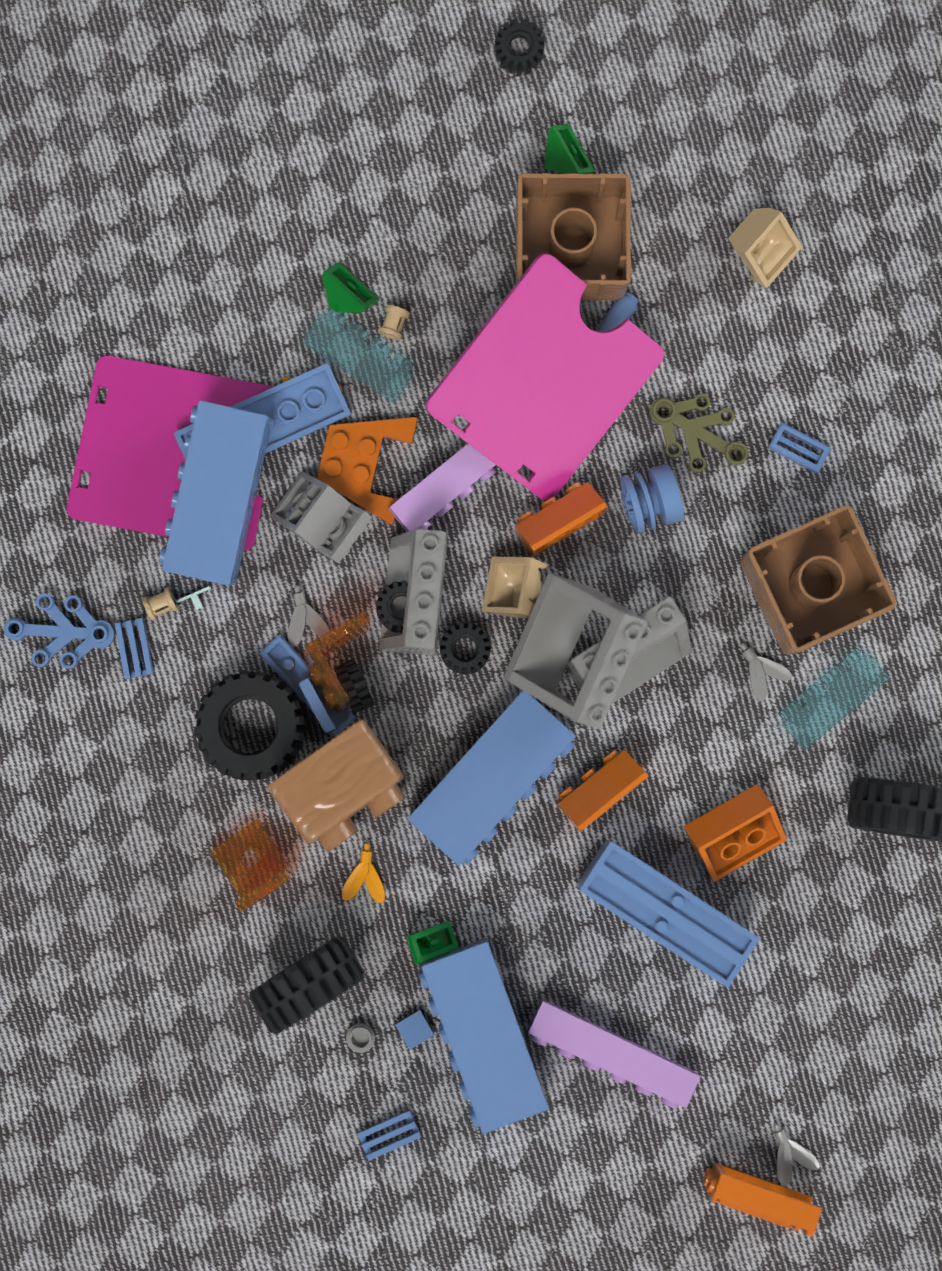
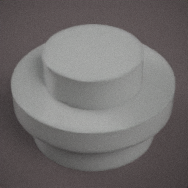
M358 1023L348 1030L346 1041L350 1049L363 1053L372 1048L375 1042V1033L369 1025Z

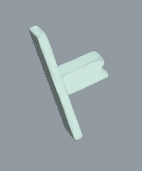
M211 586L176 600V602L180 603L191 598L196 610H199V608H203L198 594L210 590Z

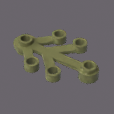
M698 394L695 398L676 403L665 397L656 399L650 406L649 414L652 421L662 427L666 443L664 453L667 458L676 459L682 452L680 443L676 442L673 425L683 430L690 456L688 467L693 473H701L706 467V460L701 456L697 439L724 454L726 461L730 465L739 466L748 458V449L743 443L734 442L729 444L704 429L705 427L718 424L722 426L730 425L735 418L734 412L730 408H723L718 413L687 419L680 415V413L693 409L698 412H704L708 409L710 398L706 394ZM703 398L706 401V406L699 407L696 402L697 399ZM666 408L668 415L665 417L660 416L658 409ZM724 412L728 413L730 421H723L721 414ZM669 446H676L678 453L675 455L670 454L668 451ZM731 451H738L740 453V459H733L731 457ZM694 460L701 461L702 468L695 469L692 462Z

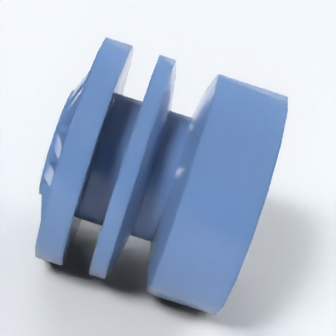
M668 464L650 468L648 470L649 482L645 483L644 478L639 472L634 473L635 486L628 475L620 478L623 508L636 534L645 531L643 519H645L650 530L655 529L656 515H659L665 526L684 520V509L680 491L673 471Z

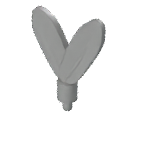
M296 585L294 587L296 594L293 595L296 607L288 629L290 646L295 647L300 643L306 623L318 636L326 639L330 638L331 632L328 624L310 605L305 604L307 603L304 592L301 593L300 586Z
M745 643L740 644L743 650L742 654L749 662L751 688L759 701H764L767 695L765 674L781 681L792 679V674L786 667L767 658L757 656L751 646L747 647Z
M774 1123V1135L779 1143L776 1170L780 1183L783 1186L789 1184L793 1172V1159L807 1169L818 1170L820 1165L816 1156L802 1145L789 1139L785 1129L780 1128L778 1123Z

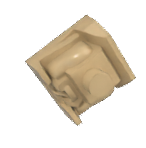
M772 208L753 209L728 238L738 256L743 259L751 272L750 279L766 289L802 248L783 213Z
M492 556L482 612L507 617L529 618L542 589L539 568H546L547 564L532 557Z

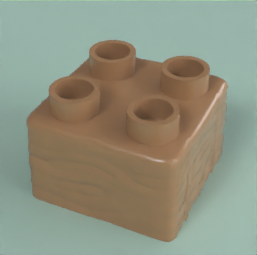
M605 173L521 174L518 177L516 192V283L537 256L547 253L555 257L587 284L580 301H612L623 298L631 280L630 177L626 174Z
M848 505L839 507L802 526L752 547L741 559L742 569L751 585L763 615L779 647L788 655L809 649L883 615L896 607V599L883 576L854 510Z
M360 720L266 787L296 827L304 841L312 844L319 840L326 852L334 849L359 831L351 817L368 806L372 814L377 818L406 798L397 785L403 781V773L369 724L364 720Z

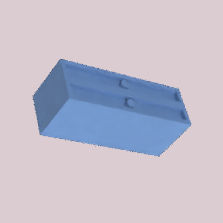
M200 400L198 406H193L190 423H194L192 435L187 434L184 444V451L188 452L186 462H181L178 471V479L181 480L179 491H174L171 507L175 508L173 519H168L165 535L169 536L167 547H162L159 557V563L163 564L162 571L227 586L236 585L273 421L272 418Z
M522 691L407 820L458 866L463 862L468 865L479 853L475 848L483 840L487 844L498 832L495 826L499 821L503 819L507 822L518 810L514 806L520 798L526 801L537 789L534 782L540 776L546 779L555 769L556 765L552 762L559 755L564 758L576 744L572 740L576 735L530 694Z
M607 839L575 886L580 892L727 988L730 987L760 939Z
M487 938L423 962L422 969L419 970L418 975L423 988H429L432 994L428 1002L433 1016H440L442 1024H439L438 1029L444 1045L449 1043L452 1051L449 1052V1060L454 1073L460 1071L462 1078L459 1079V1087L464 1100L470 1099L472 1106L469 1107V1114L474 1128L480 1127L482 1134L549 1110Z

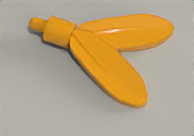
M368 842L364 844V850H361L360 863L353 870L342 889V899L344 901L353 898L364 881L371 897L376 902L383 903L385 900L384 885L372 864V851H370V844Z

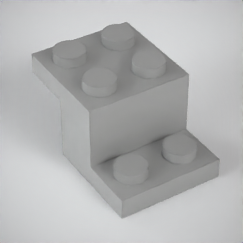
M303 471L269 516L280 525L292 531L312 548L337 563H340L342 558L349 553L351 546L358 536L365 531L368 522L372 518L367 512L347 501L329 485Z

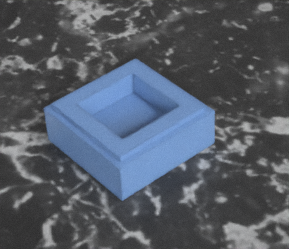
M420 1009L395 1024L409 1050L435 1035Z

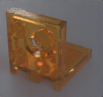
M365 612L304 646L305 655L303 657L309 669L307 673L315 686L320 684L324 694L322 698L330 711L335 709L337 714L348 709L350 699L325 657L368 632L370 620Z
M256 819L209 851L240 896V899L235 904L241 912L250 908L296 876L259 819ZM248 850L255 852L258 857L257 864L253 867H247L242 862V856Z

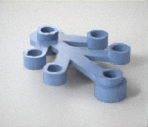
M45 593L37 597L36 605L40 610L46 611L58 626L27 624L20 618H11L4 625L5 635L14 641H21L26 636L57 637L46 648L37 650L32 654V663L41 668L46 667L50 663V659L73 639L85 640L73 652H65L61 655L60 664L66 669H74L78 665L79 660L94 647L99 649L108 647L115 637L111 624L103 620L96 621L83 606V601L75 595L67 597L64 606L67 611L76 613L86 628L74 627L55 605L54 598ZM48 597L50 604L48 607L43 608L41 600ZM73 599L78 601L76 609H70L69 603ZM13 624L19 625V631L16 634H12L10 630ZM98 629H102L104 637L98 640L95 637V632ZM39 654L45 655V662L42 664H38L36 661ZM71 655L74 658V662L72 665L67 666L65 658Z

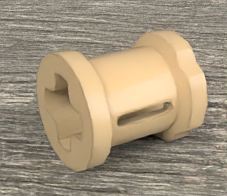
M387 305L385 308L387 314L383 326L378 329V333L387 338L401 341L402 335L400 333L405 318H409L410 313L402 308Z
M169 587L164 588V592L153 597L142 598L146 612L152 621L156 620L158 615L169 610H179L176 599Z

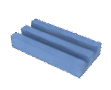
M781 422L768 449L818 474L831 447ZM785 432L823 453L820 456L781 435ZM777 442H780L790 447L791 449L817 461V464H814L800 457L799 455L777 445Z
M139 618L137 620L114 623L124 679L154 674L144 619ZM134 626H138L146 670H141ZM124 628H127L135 672L130 670Z
M307 678L299 682V686L324 732L329 734L337 730L312 681Z
M410 1109L357 1132L368 1161L417 1140L422 1136ZM408 1118L409 1123L367 1141L366 1136ZM410 1129L414 1132L372 1151L370 1148Z

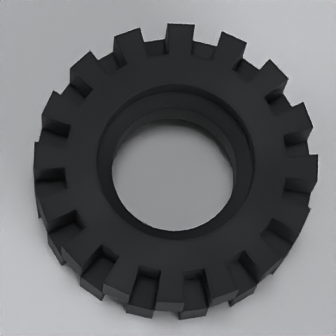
M513 19L511 25L506 22L504 28L498 30V34L495 37L496 61L497 63L500 62V67L503 70L508 68V73L512 74L513 71H517V75H522V71H526V74L531 73V68L536 69L539 62L543 59L545 47L544 36H541L542 31L540 28L535 29V23L532 21L528 25L526 19H522V23H518L517 19ZM516 38H523L528 41L530 50L524 56H515L509 50L510 42Z
M395 581L390 585H386L383 591L379 593L376 601V612L380 622L387 629L395 633L400 632L403 634L404 618H398L392 614L391 603L397 597H407V581Z
M458 623V625L451 626L443 634L440 641V655L447 668L453 672L462 675L476 673L484 667L489 659L491 644L488 635L479 626H475L473 623ZM461 638H469L476 644V653L470 659H460L454 652V645Z
M354 658L333 667L354 714L375 705Z

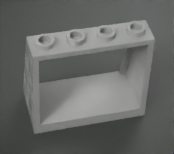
M415 529L391 538L386 585H390L395 581H407L408 587L407 597H397L391 603L392 614L398 618H404L403 634L392 632L382 624L380 651L436 656L447 552L446 532Z
M549 572L503 678L575 722L601 729L648 621L593 587ZM592 609L611 619V622L574 704L556 689Z
M671 596L640 615L641 618L648 622L612 704L692 653L687 621ZM602 640L570 660L566 666L580 690Z

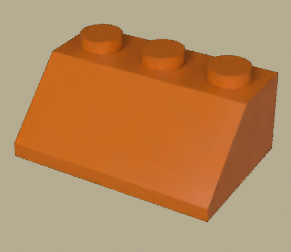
M580 482L572 485L565 490L567 495L559 500L556 497H552L541 504L543 509L533 515L532 511H529L517 519L518 524L515 525V531L531 557L536 556L604 515L608 506L589 482L581 485Z
M616 749L602 759L605 765L597 771L592 767L580 777L583 782L574 789L570 785L558 795L561 800L557 805L578 831L584 830L649 777L625 750L619 753Z
M758 784L683 826L691 845L713 882L787 841L773 804Z

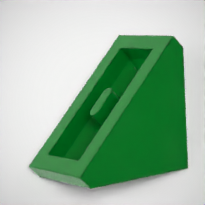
M562 124L549 128L544 169L562 174H592L595 170L570 125Z
M340 262L325 270L322 274L330 313L364 312L380 300Z
M450 921L407 935L415 965L459 948Z

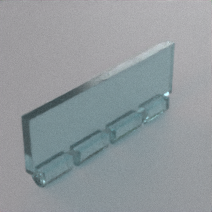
M329 309L325 317L320 314L302 343L395 404L413 377L409 372L413 368L414 363L399 353L396 354L391 362L388 359L393 353V349L376 338L367 346L366 342L370 334L352 322L346 330H343L342 328L346 324L347 319L333 309Z
M856 648L842 660L848 670L845 671L839 664L835 665L820 678L826 686L825 689L818 682H815L799 696L805 706L801 707L794 700L779 712L786 721L782 724L803 751L890 680V677L870 653L864 655L859 648Z

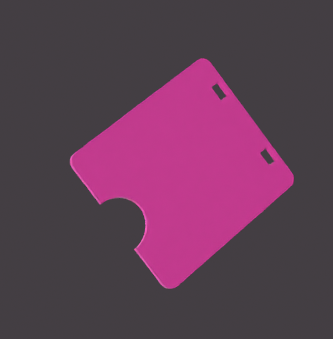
M547 253L536 257L425 403L426 410L430 415L544 501L555 497L664 358L662 347L627 318L620 325L608 331L589 329L584 324L580 315V300L587 284L555 257ZM458 414L469 422L464 431L452 422ZM523 464L533 471L529 480L517 472Z
M101 357L95 367L67 503L68 515L78 521L169 537L165 535L168 519H173L175 508L171 507L174 491H179L181 480L178 479V471L181 462H186L173 433L193 424L190 423L193 406H198L199 400L231 407L274 386L118 357ZM99 387L108 389L105 404L96 403ZM82 471L91 473L88 489L79 488ZM257 495L244 551L252 549L256 541L264 500L263 497Z

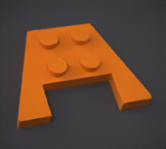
M409 417L329 425L317 479L329 485L344 498L349 499L364 510L379 517L387 524L393 525L395 517L388 508L399 499L371 493L384 438L408 444L413 443L418 418Z

